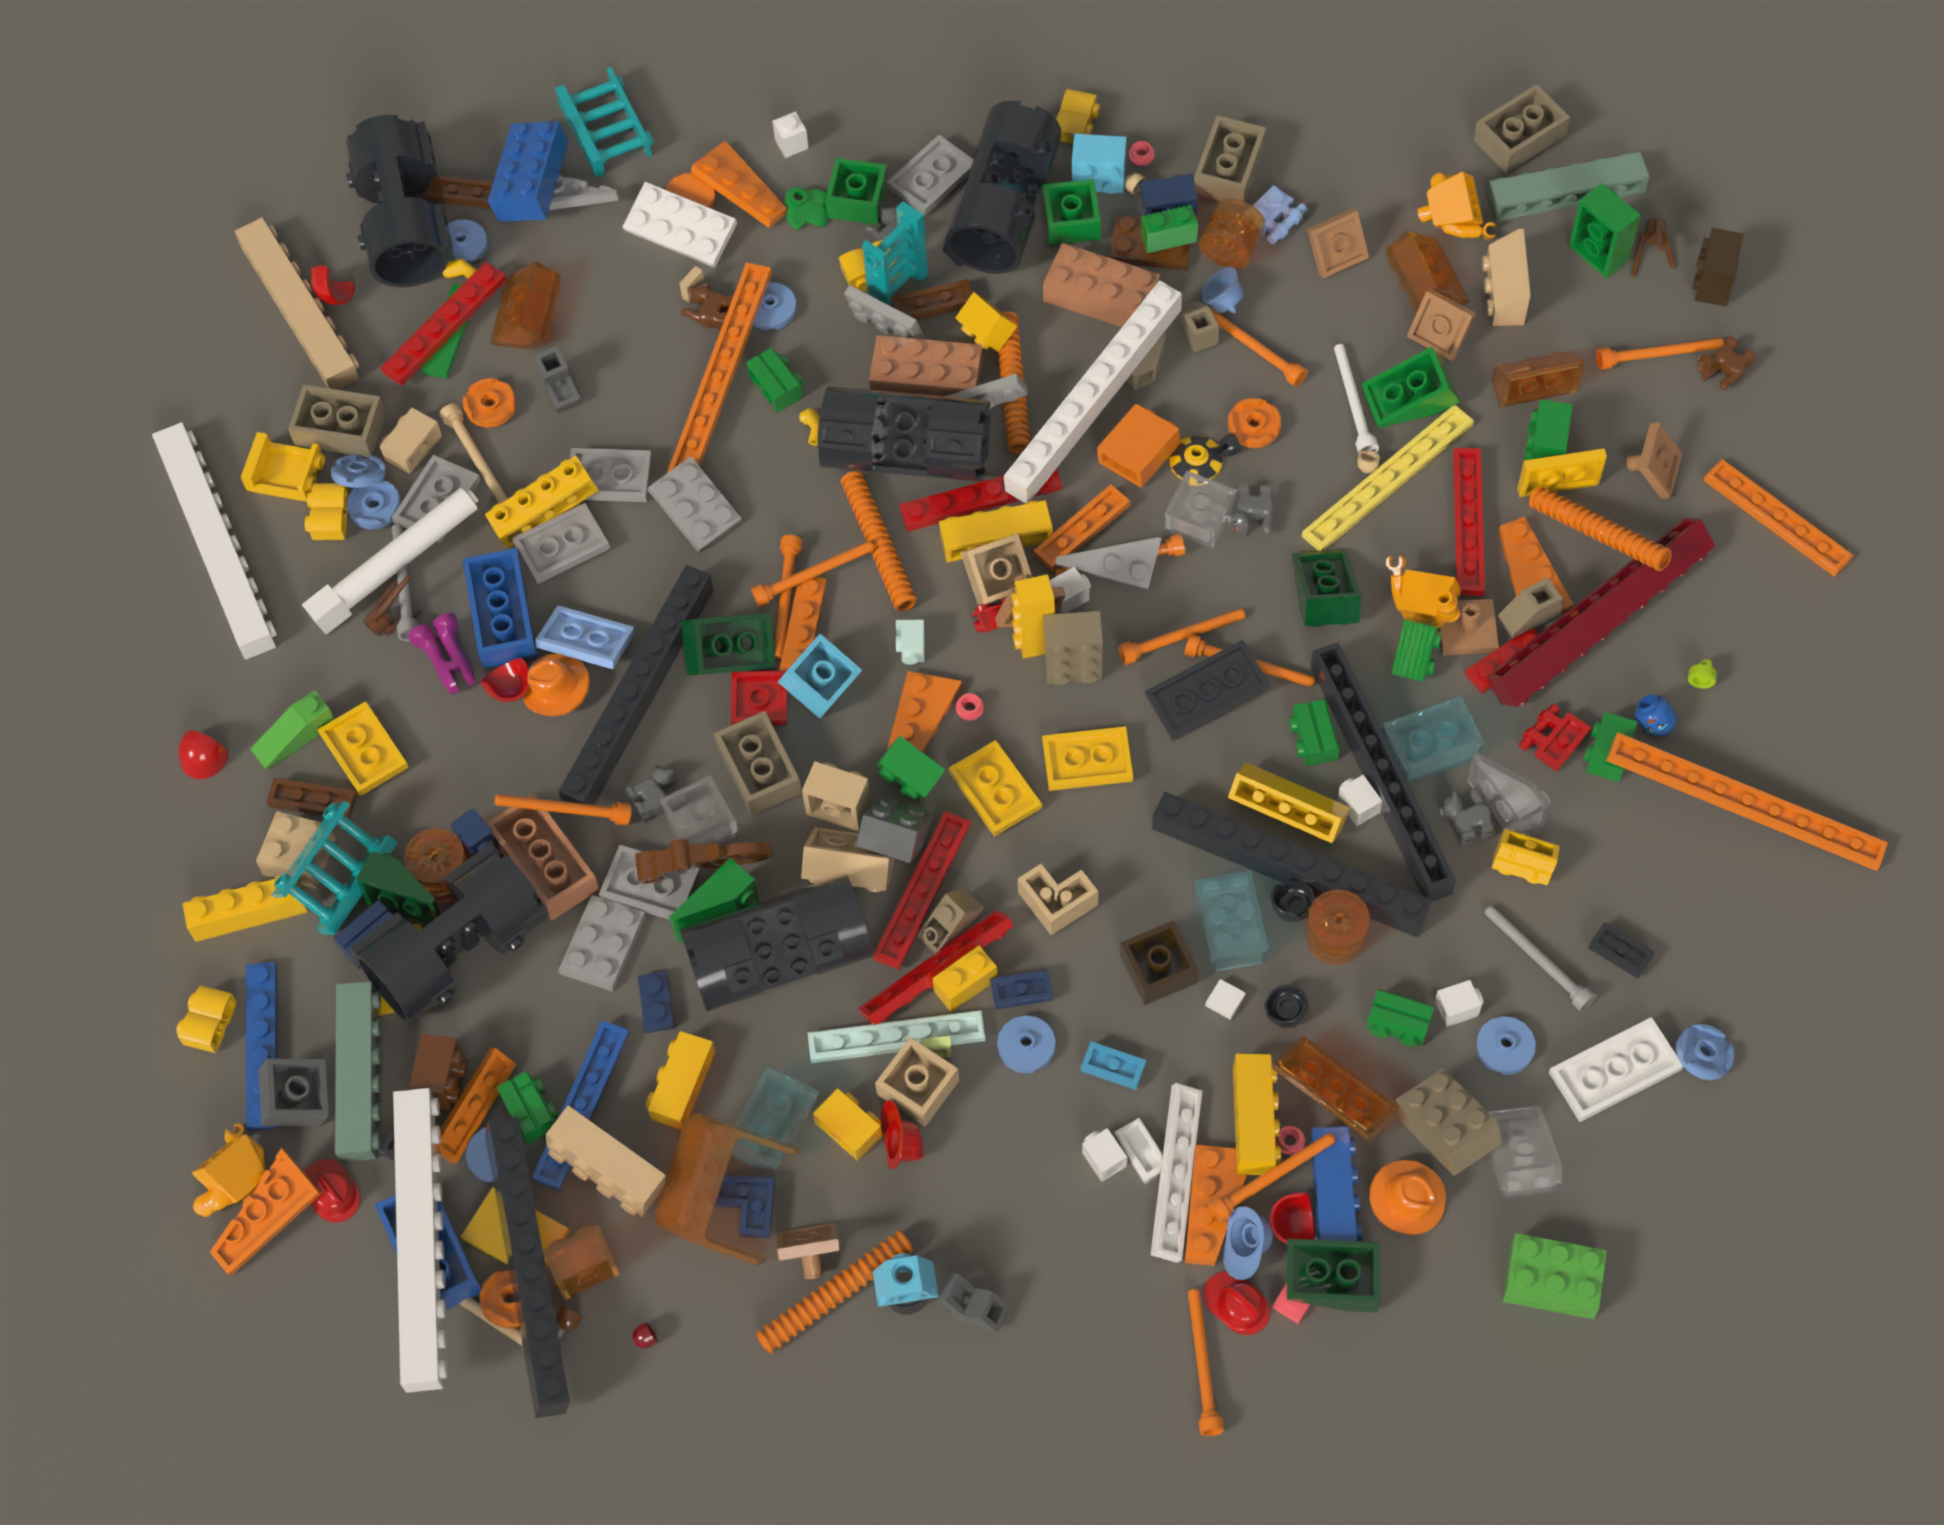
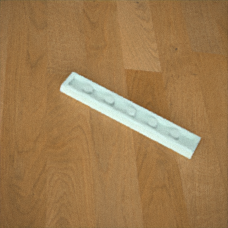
M982 1010L877 1023L876 1025L870 1024L808 1032L811 1063L896 1053L900 1051L909 1037L920 1044L921 1039L950 1036L951 1045L986 1040Z

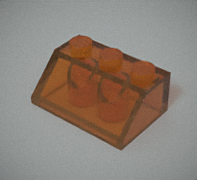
M1407 230L1385 249L1389 257V265L1399 276V284L1407 292L1411 299L1410 305L1416 312L1421 305L1426 291L1430 288L1462 306L1470 302L1438 240Z
M535 261L507 277L490 344L531 350L545 343L549 338V326L555 314L554 305L560 292L561 275Z
M1571 351L1566 353L1556 352L1541 358L1532 357L1512 364L1503 363L1494 367L1491 382L1500 408L1578 392L1585 362L1582 357Z

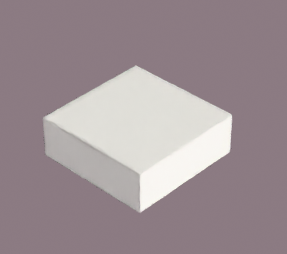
M1220 979L1207 999L1205 1006L1231 1020L1245 998L1246 993Z

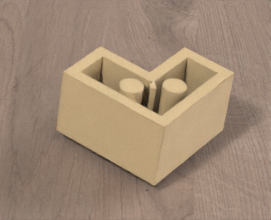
M1039 864L1017 879L1019 895L1051 936L1098 905V890L1082 870L1062 883L1057 884L1044 866Z

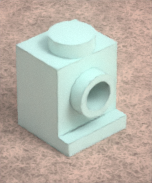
M896 620V652L902 653V662L909 665L925 662L924 620Z

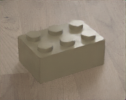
M1536 84L1478 120L1474 141L1507 174L1566 137L1570 117Z
M1217 115L1194 176L1196 194L1243 207L1265 147L1266 127Z
M303 384L288 430L294 445L297 447L311 449L312 444L316 443L319 444L323 451L348 455L359 454L362 457L369 458L373 456L386 412L380 396Z
M1100 611L1043 615L1047 684L1065 685L1068 682L1093 683L1096 680H1102L1103 640Z
M765 711L713 733L716 748L750 816L802 794L800 779Z
M1444 1068L1395 1099L1400 1121L1453 1176L1502 1144L1498 1122Z

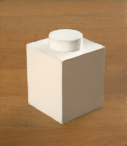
M796 111L772 121L775 141L785 158L809 149L806 129Z
M1075 567L1050 580L1051 587H1063L1066 597L1058 608L1060 614L1068 613L1089 601L1090 582L1084 574L1080 575Z
M1364 775L1356 779L1350 778L1346 780L1339 788L1337 801L1350 807L1348 816L1356 827L1380 813L1382 800Z
M1471 980L1438 990L1435 1004L1445 1026L1449 1027L1478 1017L1483 1005V998L1478 988L1474 989Z
M1108 1128L1102 1132L1094 1131L1084 1139L1082 1154L1101 1182L1127 1167V1156Z

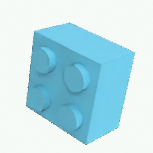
M1074 134L1072 181L1094 179L1096 192H1106L1109 194L1123 193L1126 171V137Z
M819 634L785 672L778 683L818 718H821L859 675L862 669L823 635Z

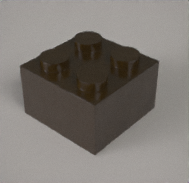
M1712 228L1709 238H1703L1696 264L1697 272L1692 285V289L1697 290L1695 301L1727 306L1736 277L1744 233Z
M1174 920L1120 943V957L1144 1005L1198 982V968Z

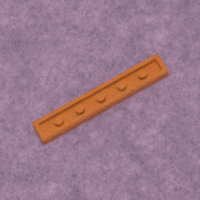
M1721 459L1705 475L1704 481L1832 576L1836 577L1852 560V553L1725 460Z

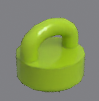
M1706 658L1698 665H1694L1689 669L1688 682L1692 686L1706 689L1715 685L1717 671L1712 667L1710 659Z

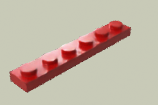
M485 261L380 367L382 373L400 386H403L506 281L505 274Z
M1454 448L1453 489L1456 580L1461 588L1460 595L1484 596L1485 571L1481 448Z
M1057 468L1034 497L1062 490V482ZM1004 476L902 503L899 504V509L906 530L910 532L939 524V521L949 517L968 516L978 511L990 510L1019 502L1020 500L1005 491Z
M944 811L873 954V960L900 971L971 827V821Z
M998 910L994 911L860 1006L858 1010L861 1015L873 1025L886 1021L892 1012L901 1006L910 1004L914 997L923 990L932 988V978L977 946L984 950V947L992 941L1004 937L1007 931L1014 926L1011 919Z

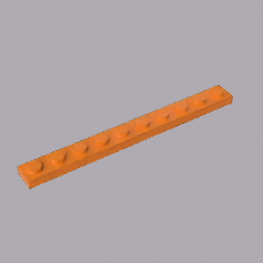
M746 262L667 473L690 456L699 467L701 466L772 275L771 267Z
M1617 733L1606 759L1610 763L1877 871L1881 865L1888 844L1886 841L1621 733Z

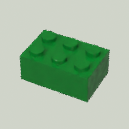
M1601 183L1579 200L1569 247L1607 279L1629 261L1641 215L1633 206L1623 201L1613 189H1609Z

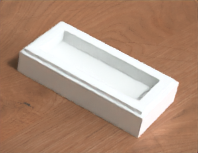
M1140 1118L1114 1132L1115 1138L1144 1184L1161 1175L1163 1154Z

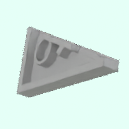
M559 175L549 210L619 201V194L617 190L601 185L600 188L589 186L587 181L570 177L564 178Z
M1156 537L1059 556L1056 558L1055 565L1068 569L1075 567L1077 571L1148 590L1161 538Z

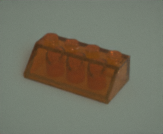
M1305 1036L1300 1038L1271 1066L1277 1074L1371 1144L1386 1131L1399 1108L1397 1104Z

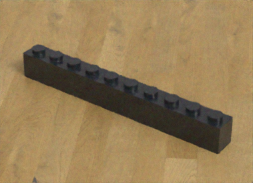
M685 565L559 789L558 793L561 801L595 805L684 645L681 621L698 619L713 593L711 574Z
M1336 642L1312 651L1310 667L1362 774L1382 800L1381 813L1421 895L1431 899V902L1452 895L1456 879L1339 643Z
M1165 791L1153 814L1152 829L1282 883H1285L1288 879L1305 882L1313 889L1316 897L1418 938L1428 915L1431 899Z
M519 1117L489 1120L485 1136L535 1418L566 1414L570 1398Z

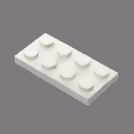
M645 182L623 225V229L715 268L738 222L735 218Z
M1651 1017L1550 1068L1549 1074L1577 1119L1581 1122L1681 1071L1683 1066Z

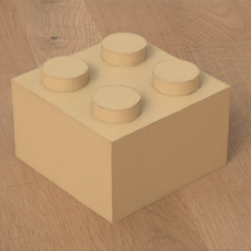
M1018 534L1008 535L960 552L977 604H986L1008 596L1010 590L1015 589L1014 579L1019 575L1024 574L1026 579V574H1029L1033 578Z
M814 761L802 789L806 815L859 832L863 814L869 809L871 804L868 778H865L863 774L856 771L846 772L840 770L831 763L825 762L821 764Z
M276 811L256 859V863L263 875L275 878L284 872L286 873L321 822ZM332 831L327 838L335 843L336 837ZM320 847L311 861L324 870L330 854ZM305 870L299 878L303 886L315 889L318 886L319 881Z
M909 1037L876 1081L877 1096L885 1101L892 1100L897 1105L898 1110L926 1127L958 1084L959 1073L958 1068Z

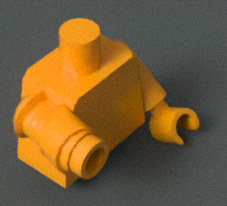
M1461 172L1455 176L1449 173H1436L1432 176L1430 181L1431 189L1427 191L1429 205L1418 208V216L1422 223L1433 220L1435 227L1441 228L1446 234L1460 238H1479L1482 235L1485 240L1490 241L1497 236L1486 233V228L1496 227L1494 223H1487L1484 227L1479 225L1483 224V219L1472 175Z
M1393 555L1387 558V567L1393 570V574H1391L1393 599L1396 609L1401 612L1404 619L1409 617L1439 624L1438 628H1440L1445 622L1452 623L1459 618L1460 611L1457 608V599L1461 593V588L1455 577L1407 569L1404 574L1401 570L1406 566L1407 562L1404 556H1399L1400 563L1398 567L1393 563Z
M240 1123L234 1125L233 1130L235 1134L231 1133L229 1129L225 1130L224 1140L227 1144L192 1172L209 1190L197 1196L193 1203V1209L198 1215L209 1217L227 1205L237 1203L240 1200L244 1202L249 1195H252L256 1186L261 1182L260 1178L265 1173L266 1168L264 1149L248 1134L243 1135L244 1127Z

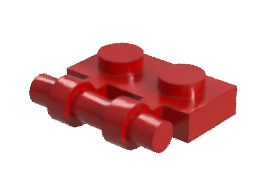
M1551 704L1547 710H1542L1537 716L1538 721L1534 726L1527 728L1522 734L1523 739L1519 742L1518 746L1524 751H1527L1531 745L1538 746L1539 748L1535 751L1534 757L1558 772L1589 735L1591 727L1569 712L1561 720L1556 716L1560 712L1559 707ZM1546 727H1551L1554 730L1548 737L1541 734Z

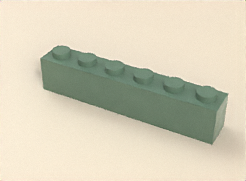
M1640 152L1624 153L1620 156L1606 159L1599 158L1595 161L1574 163L1560 168H1548L1544 171L1523 173L1509 178H1497L1489 181L1487 199L1496 222L1577 206L1580 199L1601 183L1609 189H1613L1619 197L1646 192L1649 174Z
M372 982L336 984L335 1154L341 1162L377 1159V1150L381 1148V1134L377 1132V1121H381V1105L377 1103V1093L381 1092V1077L377 1075V1064H381V1049L377 1047V1036H381V1021L377 1019V1008H381L380 991L375 989Z

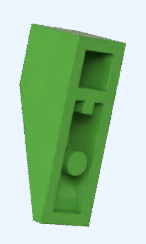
M314 690L291 705L253 745L251 751L267 771L320 736L317 729L333 721L334 717L328 706Z

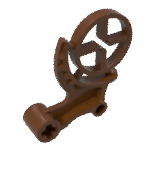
M688 839L671 841V846L664 850H650L635 854L639 884L663 881L664 874L672 871L682 872L689 870L691 866L703 869H719L730 858L738 865L761 862L773 857L772 844L767 842H743L720 846L718 843L691 844L688 843Z

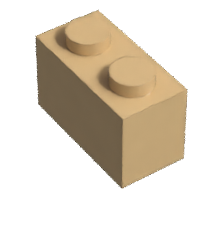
M411 408L406 415L399 419L394 430L382 440L380 449L385 461L411 475L442 437L438 422Z

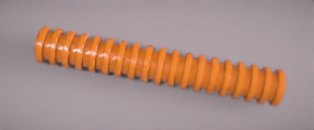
M1002 312L1017 325V328L998 352L1000 378L1017 373L1025 383L1023 378L1022 352L1020 350L1018 316L1013 312ZM1026 396L1012 402L1003 403L1008 443L1007 449L1009 452L1021 454L1030 444Z
M851 471L841 479V485L846 493V497L849 500L856 520H858V525L861 527L864 539L872 541L875 545L874 550L870 553L873 555V560L876 562V567L879 570L894 609L896 611L909 610L917 603V598L914 595L902 563L899 561V556L896 554V549L893 547V542L890 540V535L887 533V528L884 526V521L881 518L872 493H870L863 473L861 471Z
M1543 486L1537 487L1530 496V508L1536 509L1538 512L1550 516L1552 519H1556L1558 522L1564 523L1566 526H1570L1586 536H1591L1592 539L1605 543L1606 546L1619 550L1620 553L1633 557L1634 560H1640L1641 563L1647 564L1651 568L1654 567L1657 571L1663 570L1670 562L1671 550L1668 547L1657 544L1655 541L1649 540V538L1643 537L1641 534L1635 533L1619 523L1608 520L1606 517L1594 513L1578 503H1573L1572 500L1553 493Z
M895 1231V1236H888V1241H881L879 1243L880 1246L878 1248L874 1246L871 1253H864L863 1259L859 1257L856 1259V1264H849V1269H842V1274H835L833 1276L834 1279L832 1281L827 1280L824 1287L822 1285L818 1286L817 1292L811 1291L810 1297H803V1302H796L793 1309L789 1307L785 1315L783 1313L779 1314L780 1318L778 1320L772 1319L771 1325L765 1324L763 1326L764 1330H757L756 1338L765 1351L770 1354L774 1353L775 1347L781 1348L782 1342L788 1343L790 1341L789 1337H796L799 1330L803 1332L807 1324L809 1326L813 1325L814 1319L820 1320L821 1314L827 1315L829 1313L828 1309H835L838 1302L842 1304L845 1297H852L851 1293L853 1291L857 1293L860 1291V1286H867V1281H874L873 1271L886 1260H891L897 1254L913 1253V1246L902 1231Z

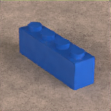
M1348 1127L1312 1128L1311 1143L1327 1133H1331L1335 1137V1142L1331 1146L1312 1157L1318 1240L1362 1241L1361 1223H1356L1355 1212H1360L1359 1194L1353 1193V1183L1358 1181L1357 1166L1351 1165V1155H1355V1138L1349 1137Z

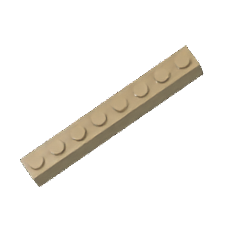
M260 218L235 230L234 232L240 247L326 386L330 389L340 390L359 380L356 369L360 366L352 353L347 354L345 350L348 347L341 335L336 336L333 332L336 330L333 321L329 316H323L322 313L325 310L318 298L313 299L310 295L313 291L308 281L300 279L301 271L295 261L290 263L288 259L290 254L285 244L277 242L279 237L273 225L267 226L264 219Z

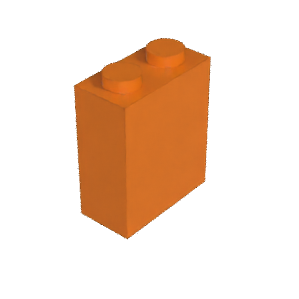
M1135 404L1097 447L1099 463L1143 488L1179 446V428L1172 421H1165L1158 417L1151 409H1144Z

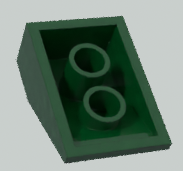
M1347 550L1292 553L1299 607L1304 625L1320 627L1322 625L1360 623L1361 592Z
M771 613L681 621L687 676L776 668Z
M371 852L356 878L368 907L378 900L393 916L399 913L403 919L424 927L441 915L435 898L395 856L389 853Z
M1287 1239V1300L1342 1311L1378 1312L1380 1303V1242Z

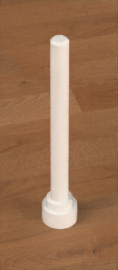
M1337 344L1334 347V351L1359 435L1355 443L1358 454L1364 450L1377 452L1379 450L1377 439L1368 431L1345 347L1343 344Z

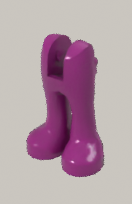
M444 613L433 622L434 630L446 648L451 661L447 662L429 625L422 624L416 626L408 633L409 641L415 647L423 649L428 655L440 681L449 693H459L455 679L451 676L459 671L468 687L476 683L472 667L456 639L458 619L454 613Z

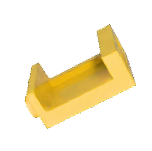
M257 432L241 479L247 491L307 502V494L312 492L313 484H317L318 472L324 467L325 455L322 453L319 444L313 443L311 449L272 443L268 434Z

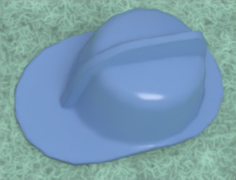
M1234 267L1219 270L1204 283L1201 289L1203 303L1208 304L1217 313L1230 310L1235 314L1237 312L1236 304L1244 296L1237 271Z
M1238 1207L1231 1213L1227 1225L1223 1262L1229 1275L1237 1280H1246L1253 1276L1259 1267L1262 1253L1269 1249L1273 1239L1272 1229L1266 1216L1258 1215L1255 1210L1249 1207Z

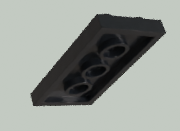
M1242 639L1146 690L1145 696L1169 737L1174 741L1270 690V684Z

